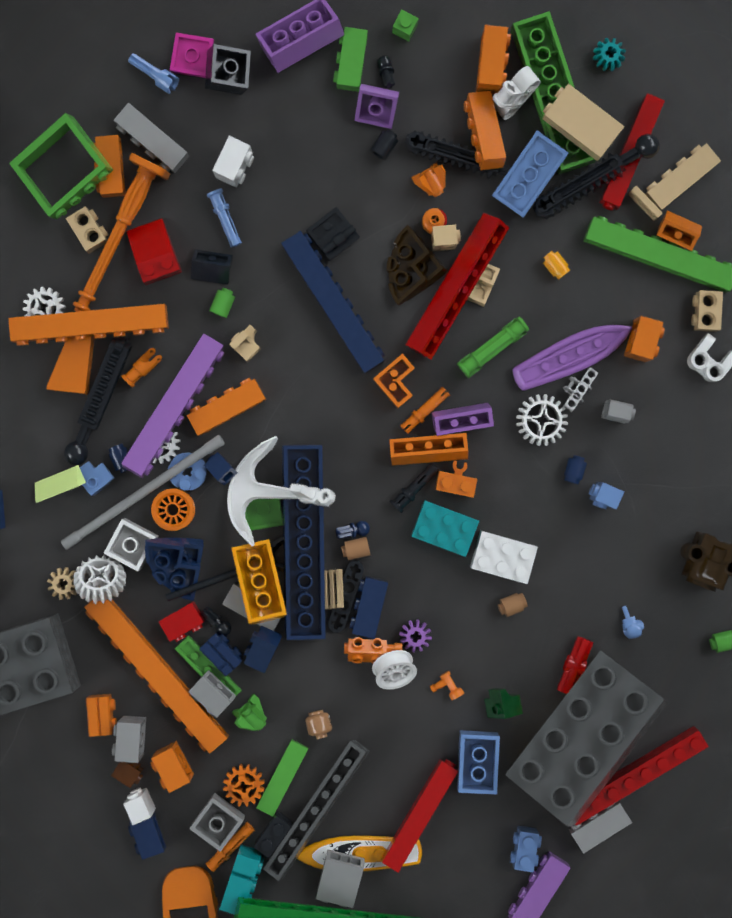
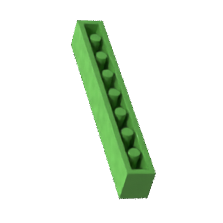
M602 216L591 219L583 240L584 242L724 293L731 291L732 263L717 262L713 256L705 255L704 257L698 255L696 250H684L675 243L669 242L668 244L662 242L660 237L643 235L644 232L641 230L633 229L632 231L626 229L624 224L607 222L608 219Z

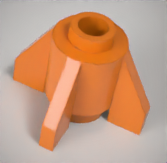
M436 162L428 169L411 177L414 184L425 191L428 196L433 195V197H437L444 193L446 171L442 164L438 166Z

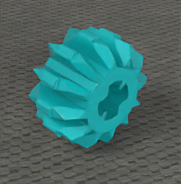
M608 38L604 39V43L599 41L597 43L598 47L593 50L596 54L593 56V60L598 61L597 67L603 65V71H606L607 67H609L610 71H614L615 67L620 68L621 62L625 60L623 54H625L626 49H620L622 42L615 44V38L611 42ZM610 52L609 54L612 53L613 56L609 58V55L606 56V53Z

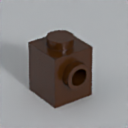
M120 762L111 776L131 788L133 784L137 785L143 777L140 773L144 768L141 767L140 762Z

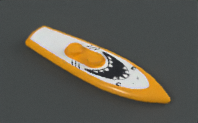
M355 835L327 838L306 846L297 859L307 865L322 869L328 849L365 858L363 871L390 869V867L381 862V858L393 837ZM419 839L402 867L420 864L422 846Z

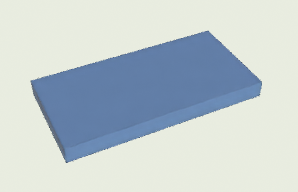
M536 131L492 196L524 218L569 152L539 131Z

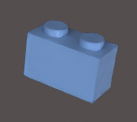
M596 482V485L592 484L588 494L591 495L589 499L594 501L593 505L601 509H607L608 507L617 510L624 491L604 482Z

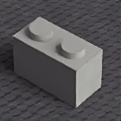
M209 670L189 690L192 698L200 702L207 712L216 718L236 697Z

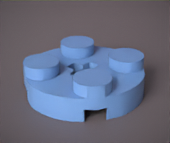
M181 453L175 456L168 469L192 453ZM200 459L190 466L193 469L190 477L188 475L184 476V471L170 479L172 484L181 490H194L200 487L207 475L204 460Z

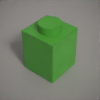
M401 9L393 25L392 33L409 42L418 26L419 18Z

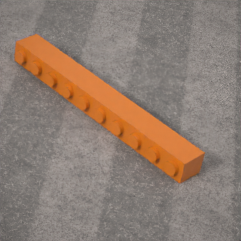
M113 599L112 601L105 600L104 604L101 601L95 604L92 600L84 607L87 610L85 612L91 620L95 619L99 624V630L104 635L107 634L112 639L110 641L117 650L120 649L124 653L123 658L137 668L135 671L142 679L145 678L149 682L148 687L153 693L157 692L161 696L160 700L163 705L173 710L175 719L185 724L187 733L191 737L195 736L199 741L198 745L204 752L208 751L210 754L227 740L228 733L207 712L200 702L192 698L189 693L190 689Z

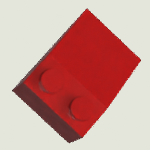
M163 218L126 231L139 273L145 285L182 273Z

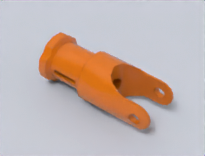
M155 348L147 350L133 364V367L121 376L132 388L142 376L145 377L161 362V355H157L149 361L156 352Z

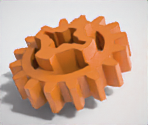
M240 764L239 769L235 766L232 767L233 773L227 772L228 778H225L223 781L227 785L223 787V791H228L226 798L232 797L231 803L238 801V806L240 807L242 802H244L245 806L248 807L249 801L255 804V797L261 798L262 795L259 792H264L265 788L261 785L265 783V780H260L262 773H256L257 767L251 770L250 764L246 768H243V765ZM238 775V780L231 783L232 779ZM241 782H244L247 785L246 789H244L243 786H240ZM256 788V791L250 796V790Z

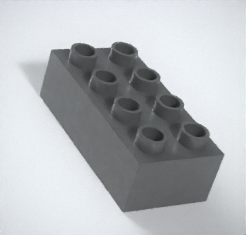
M59 613L0 631V715L73 693L81 686Z
M600 651L505 775L566 826H575L668 705V702L604 652Z

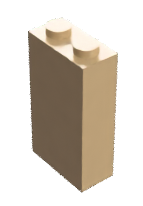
M570 84L565 89L561 87L555 94L557 98L553 104L549 102L543 110L545 113L543 120L598 161L624 126Z

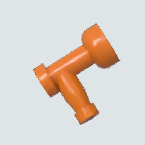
M446 671L439 676L441 680L432 684L430 688L434 693L447 685L451 691L449 697L452 701L463 695L464 691L462 688L456 687L450 676V671Z

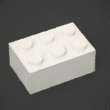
M480 530L470 567L528 584L538 547Z

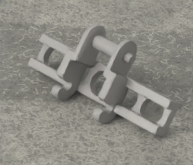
M589 367L580 381L576 377L569 378L570 383L568 386L563 387L565 392L570 394L563 405L564 408L566 407L572 412L578 403L582 404L584 402L582 397L586 391L590 392L592 390L590 385L598 375L597 371ZM589 372H593V373H594V375L592 376V378H590V377L588 376V373H589ZM584 379L589 380L588 384L584 382ZM573 384L576 385V388L574 390L571 389ZM578 387H582L584 392H580ZM569 401L574 402L572 407L568 405Z

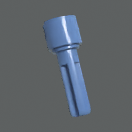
M134 53L130 55L128 62L154 79L157 87L168 94L171 93L170 89H176L179 77L167 69L160 70Z

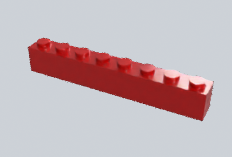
M483 213L409 337L406 346L432 360L509 230V227L501 219Z
M692 726L615 772L575 825L581 824L708 748L709 746L700 731L695 726Z

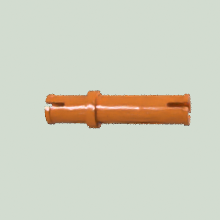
M441 387L417 411L414 410L412 412V415L400 425L401 428L405 429L404 431L409 434L419 423L422 424L424 419L450 394L445 392L446 389L444 387Z
M246 822L230 838L221 852L217 850L215 855L206 862L207 867L215 872L255 831L253 826Z

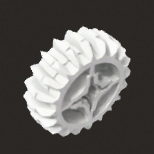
M538 394L535 397L536 401L529 397L530 404L525 401L522 403L525 409L519 408L518 411L523 414L516 415V418L522 419V422L516 423V426H523V429H520L518 432H526L523 439H527L530 436V444H533L535 439H537V446L541 445L542 440L544 445L547 446L549 443L548 439L555 443L554 436L560 439L562 436L558 432H566V429L561 426L568 425L567 421H562V418L568 417V414H561L565 408H558L561 404L560 401H557L555 404L553 403L555 397L552 396L547 401V394H544L541 400ZM541 404V409H539V413L536 416L528 415L532 407ZM547 406L554 410L557 419L548 416ZM543 414L544 418L551 422H545L541 426L540 422L533 420V418H540ZM527 421L536 424L537 435L529 429ZM547 425H556L549 435L543 436V431H545Z
M96 555L95 559L88 557V562L82 561L81 566H77V572L74 573L73 584L75 590L82 599L86 598L88 603L92 600L95 604L98 601L104 604L107 599L112 601V597H118V592H123V586H126V572H124L122 564L111 557L107 559L105 555L102 558Z

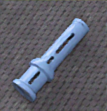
M220 188L208 193L207 198H210L214 207L213 212L218 215L232 248L242 244L230 216V206L224 199L223 189Z

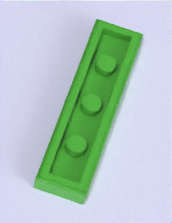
M189 635L175 648L201 677L209 670L236 696L242 691L228 675L225 677L199 650L200 646Z
M291 739L256 806L257 809L272 817L274 816L309 749L308 747Z

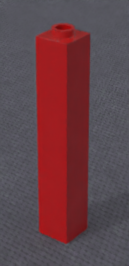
M649 93L645 95L619 156L634 148L637 139L641 135L652 133L665 100ZM641 157L625 166L626 171L623 172V177L616 176V180H609V184L606 185L599 202L603 204L605 209L613 211L621 206Z
M448 759L438 761L381 858L383 864L398 873L458 773V770L454 768L456 765Z

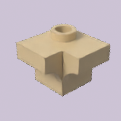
M251 325L244 331L242 330L241 333L235 334L231 339L232 342L229 344L247 362L261 350L254 340L257 331Z

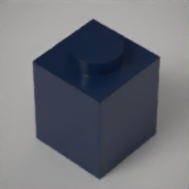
M219 452L210 456L204 464L216 480L224 486L238 473Z

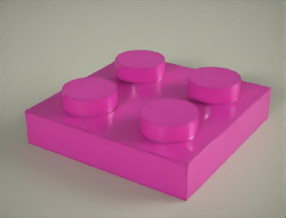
M176 33L170 72L205 78L207 51L214 44V39Z

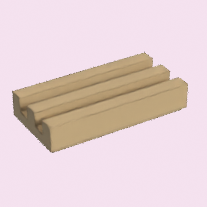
M637 186L628 193L653 221L663 214Z
M342 569L325 570V609L344 608ZM336 586H337V604H336V598H335Z

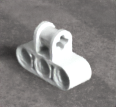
M529 66L519 70L511 81H505L502 89L493 95L495 109L503 120L511 118L541 83Z

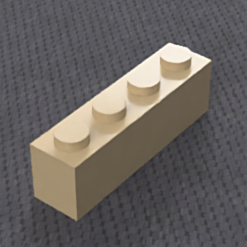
M707 143L703 147L700 145L695 147L690 152L692 156L688 159L683 157L676 163L677 168L675 170H667L661 175L662 180L658 184L654 181L646 188L648 192L645 195L660 210L664 209L721 162Z

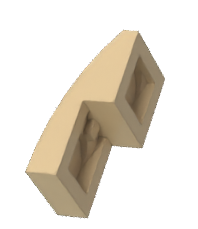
M488 264L467 300L484 307L500 269Z

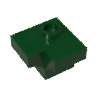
M502 688L488 690L489 698L484 699L487 718L507 719L523 714L520 695L508 694L506 689Z

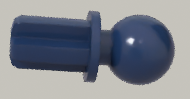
M359 521L356 525L350 523L348 526L336 528V536L338 539L346 537L355 538L356 533L360 536H365L370 531V525L366 521Z

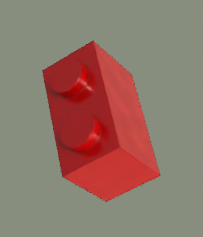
M193 601L161 619L159 624L170 642L174 639L178 642L186 637V632L190 630L195 632L201 629L205 619Z

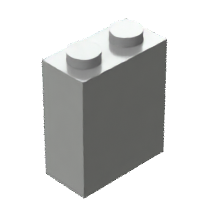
M327 849L317 887L316 900L337 904L341 907L353 908L364 870L365 858Z

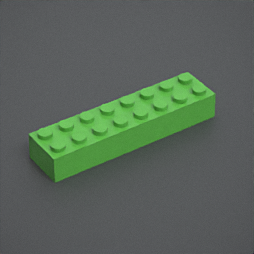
M550 11L513 23L511 33L522 67L529 66L541 81L540 85L532 93V97L544 134L569 152L557 169L558 175L595 163L596 160L543 120L545 115L543 110L549 102L552 104L557 99L555 94L561 87L565 89L568 84L574 87Z

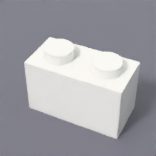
M139 787L132 790L124 802V807L132 825L151 818L156 809L147 788L141 790Z

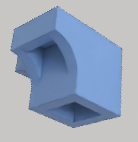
M88 461L80 467L86 481L82 485L91 496L98 494L115 478L104 463L95 468Z

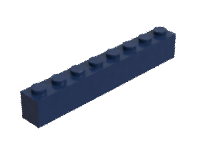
M299 231L282 242L284 250L364 374L384 362L382 357L385 354L379 346L376 348L372 341L375 339L369 330L365 331L362 327L364 322L360 315H355L351 310L354 306L349 298L344 299L342 296L343 289L338 282L334 283L331 279V276H333L328 266L324 267L321 260L323 258L317 249L313 251L310 246L312 241L307 233L303 235Z

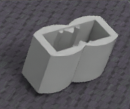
M609 399L604 403L601 418L624 424L629 423L630 420L634 419L636 409H633V404Z

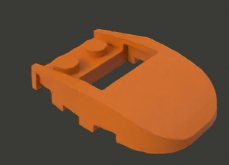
M199 866L179 867L171 870L165 876L162 886L163 918H171L170 910L205 905L208 907L209 918H218V899L215 896L214 884L210 874L204 868Z

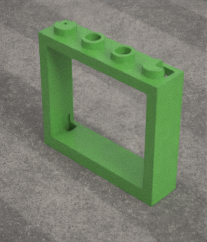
M67 113L61 116L9 163L46 214L54 219H58L62 215L65 216L67 210L72 206L78 205L83 196L93 192L96 188L95 186L99 182L106 180V176L113 171V168L77 120ZM71 129L97 163L98 167L56 204L51 206L25 169Z

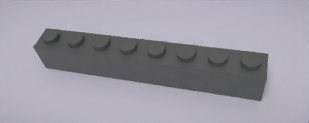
M356 740L348 743L263 870L278 881L285 877L370 750Z

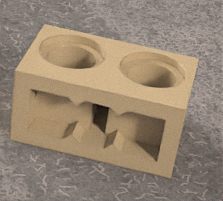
M85 206L66 218L85 251L89 254L106 244L108 233L103 225L99 227L96 222L98 217L93 209L89 210ZM85 216L88 217V223L80 225V219ZM98 233V239L95 242H91L90 235Z
M456 224L432 227V251L456 249L457 244L461 241L460 229L456 230Z
M700 290L696 292V295H693L692 306L695 307V314H692L691 325L694 326V331L717 332L721 330L723 292ZM704 297H708L711 300L710 306L704 305ZM703 316L709 318L710 323L708 326L703 324Z

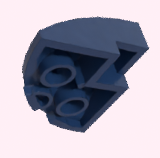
M155 538L146 540V562L149 563L155 580L160 585L166 586L171 592L197 583L204 547L203 540L194 538ZM195 592L184 595L181 598L194 601Z

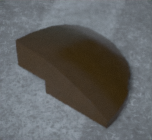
M409 225L399 233L393 243L392 255L388 257L387 272L389 273L390 281L388 286L397 305H401L418 295L448 272L440 260Z

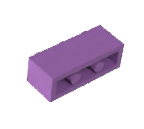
M489 403L432 412L434 431L437 436L494 426L492 407Z

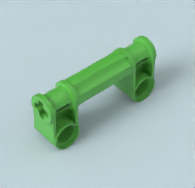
M521 317L513 319L495 336L460 360L457 365L465 376L470 378L510 344H514L527 334L529 327Z

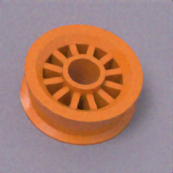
M177 488L166 489L160 492L153 500L151 507L152 517L156 524L165 530L177 531L183 529L194 518V501L184 490ZM171 504H175L178 507L176 515H172L169 512Z

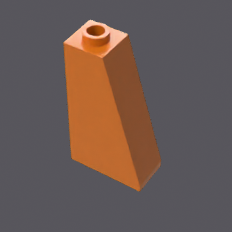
M87 336V340L76 341L75 338H67V342H65L47 384V390L79 394L89 393L94 336Z

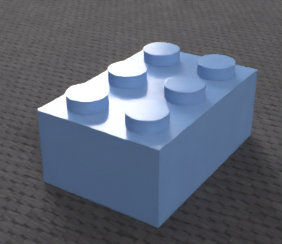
M460 730L457 774L458 793L497 794L500 744L498 732Z

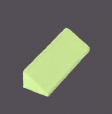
M79 465L35 482L36 503L86 483Z

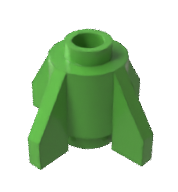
M252 694L248 703L244 704L240 709L232 711V714L237 718L235 724L241 729L259 731L266 725L267 717L264 715L260 700L255 694Z

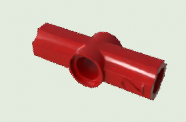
M577 636L571 654L565 660L564 672L557 687L558 691L568 694L584 673L593 641Z

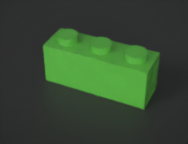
M345 27V35L339 38L342 50L337 52L336 63L339 64V70H335L333 82L337 83V89L359 92L368 30Z

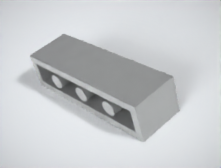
M129 102L114 119V122L117 124L115 128L123 135L126 133L132 137L130 139L131 142L137 147L143 146L146 149L145 153L153 160L157 158L161 162L160 166L168 172L171 170L173 173H176L189 158V154Z

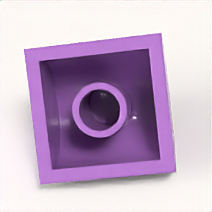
M361 84L354 121L392 129L399 92Z

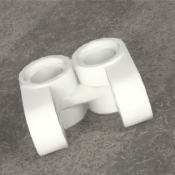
M709 333L701 339L687 358V364L692 370L702 375L706 381L716 382L724 378L732 367V351L730 350L720 363L712 359L707 351L716 338ZM697 355H699L702 358L701 365H697L695 363V357ZM712 367L717 369L716 377L710 375Z

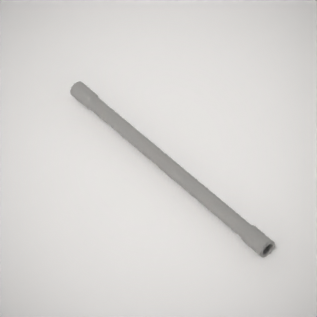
M218 434L201 448L118 504L62 539L61 544L66 550L70 549L109 520L206 455L223 446L225 442Z

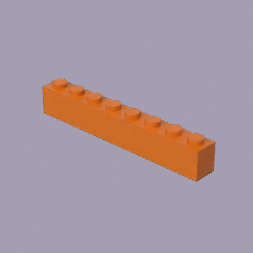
M165 304L8 318L10 341L17 343V346L29 345L28 342L36 341V344H46L48 340L53 339L56 342H67V338H75L76 341L87 340V336L102 339L106 338L108 334H114V337L126 336L125 333L133 332V335H144L145 331L164 333V329H169L168 312Z

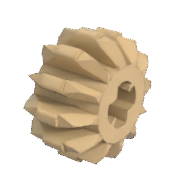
M68 567L64 568V571L61 568H57V573L52 572L50 574L53 579L47 580L48 583L52 584V586L48 587V590H55L52 593L53 597L59 593V600H62L64 596L70 599L71 594H77L73 584L75 570L69 573ZM62 581H67L68 583L65 586L60 585Z

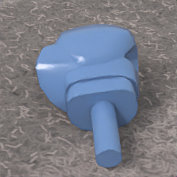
M623 606L622 610L626 618L622 620L624 635L629 639L641 636L644 623L641 620H636L635 616L630 617L627 607Z

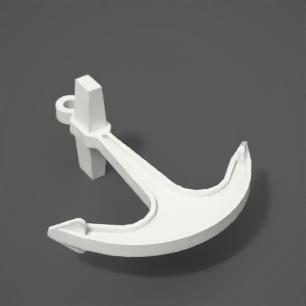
M277 436L261 442L241 460L236 468L238 473L231 479L228 489L227 504L231 522L238 533L252 547L255 545L254 538L245 518L247 506L253 500L299 499L303 503L327 507L335 500V493L327 488L320 490L316 487L291 484L290 488L257 482L254 475L255 467L269 451L273 450L278 440Z

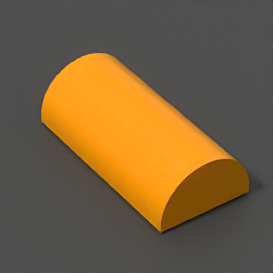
M269 539L254 542L255 545L253 547L250 544L231 548L249 624L264 623L287 615Z

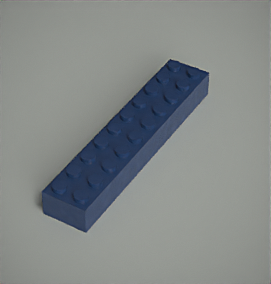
M322 445L282 446L283 487L290 488L291 484L316 487L320 490L323 489ZM283 499L284 604L287 613L285 616L286 640L325 639L323 506L303 503L299 499Z

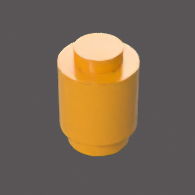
M551 251L543 257L545 259L543 262L544 266L558 280L570 271L569 264L558 251L555 253Z

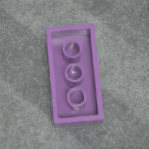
M314 0L256 33L262 50L277 73L345 35L339 18L326 0Z

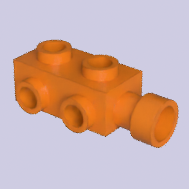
M356 637L344 643V654H348V662L374 663L377 658L385 653L402 650V643L387 644V640H381L380 638L370 640Z

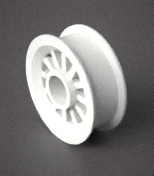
M396 650L385 653L377 658L372 665L377 685L380 688L390 690L409 684L417 674V668L412 664V655L407 651Z

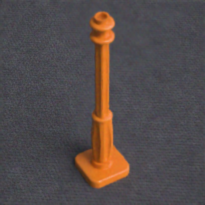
M131 153L129 160L139 167L138 173L123 198L118 215L116 216L117 222L84 290L78 291V294L81 295L78 302H73V306H75L74 311L76 312L91 310L88 306L91 301L96 300L94 294L127 226H131L133 219L140 210L152 180L156 176L168 180L170 173L164 168L134 153Z

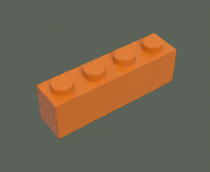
M491 91L468 93L467 100L464 101V111L468 113L469 117L467 124L468 129L472 130L471 142L472 146L476 148V163H479L480 170L503 168L506 153Z
M247 378L240 382V387L236 389L231 387L223 392L224 395L220 398L214 396L206 401L207 405L203 407L198 405L190 409V414L187 417L197 436L205 434L267 400L256 379L251 380Z
M467 433L389 439L392 466L468 459Z

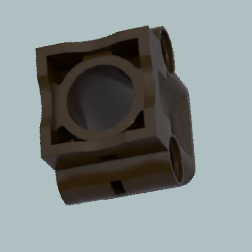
M696 532L693 542L685 543L681 547L680 553L687 560L681 574L687 576L686 581L716 592L717 589L724 590L729 576H732V544L720 542L716 537L709 534ZM695 549V554L692 556L691 552Z

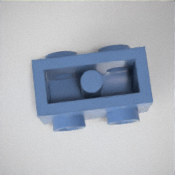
M518 826L517 832H514L513 844H515V847L510 855V863H512L514 870L534 872V866H538L539 855H536L537 847H541L542 836H539L536 828Z

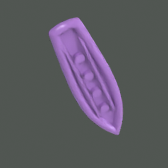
M604 325L573 334L512 369L514 380L518 387L525 391L584 370L615 351L624 342L633 328L632 326Z

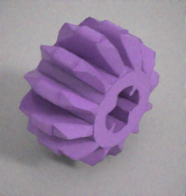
M416 619L415 625L409 620V628L406 625L402 626L406 632H399L400 636L405 637L400 642H407L404 647L406 650L412 646L411 650L415 652L418 646L421 652L423 651L422 644L425 647L429 646L425 640H432L431 636L426 635L431 632V629L424 630L427 624L424 622L419 626L420 621ZM417 631L418 635L421 636L413 640V637H410V635Z

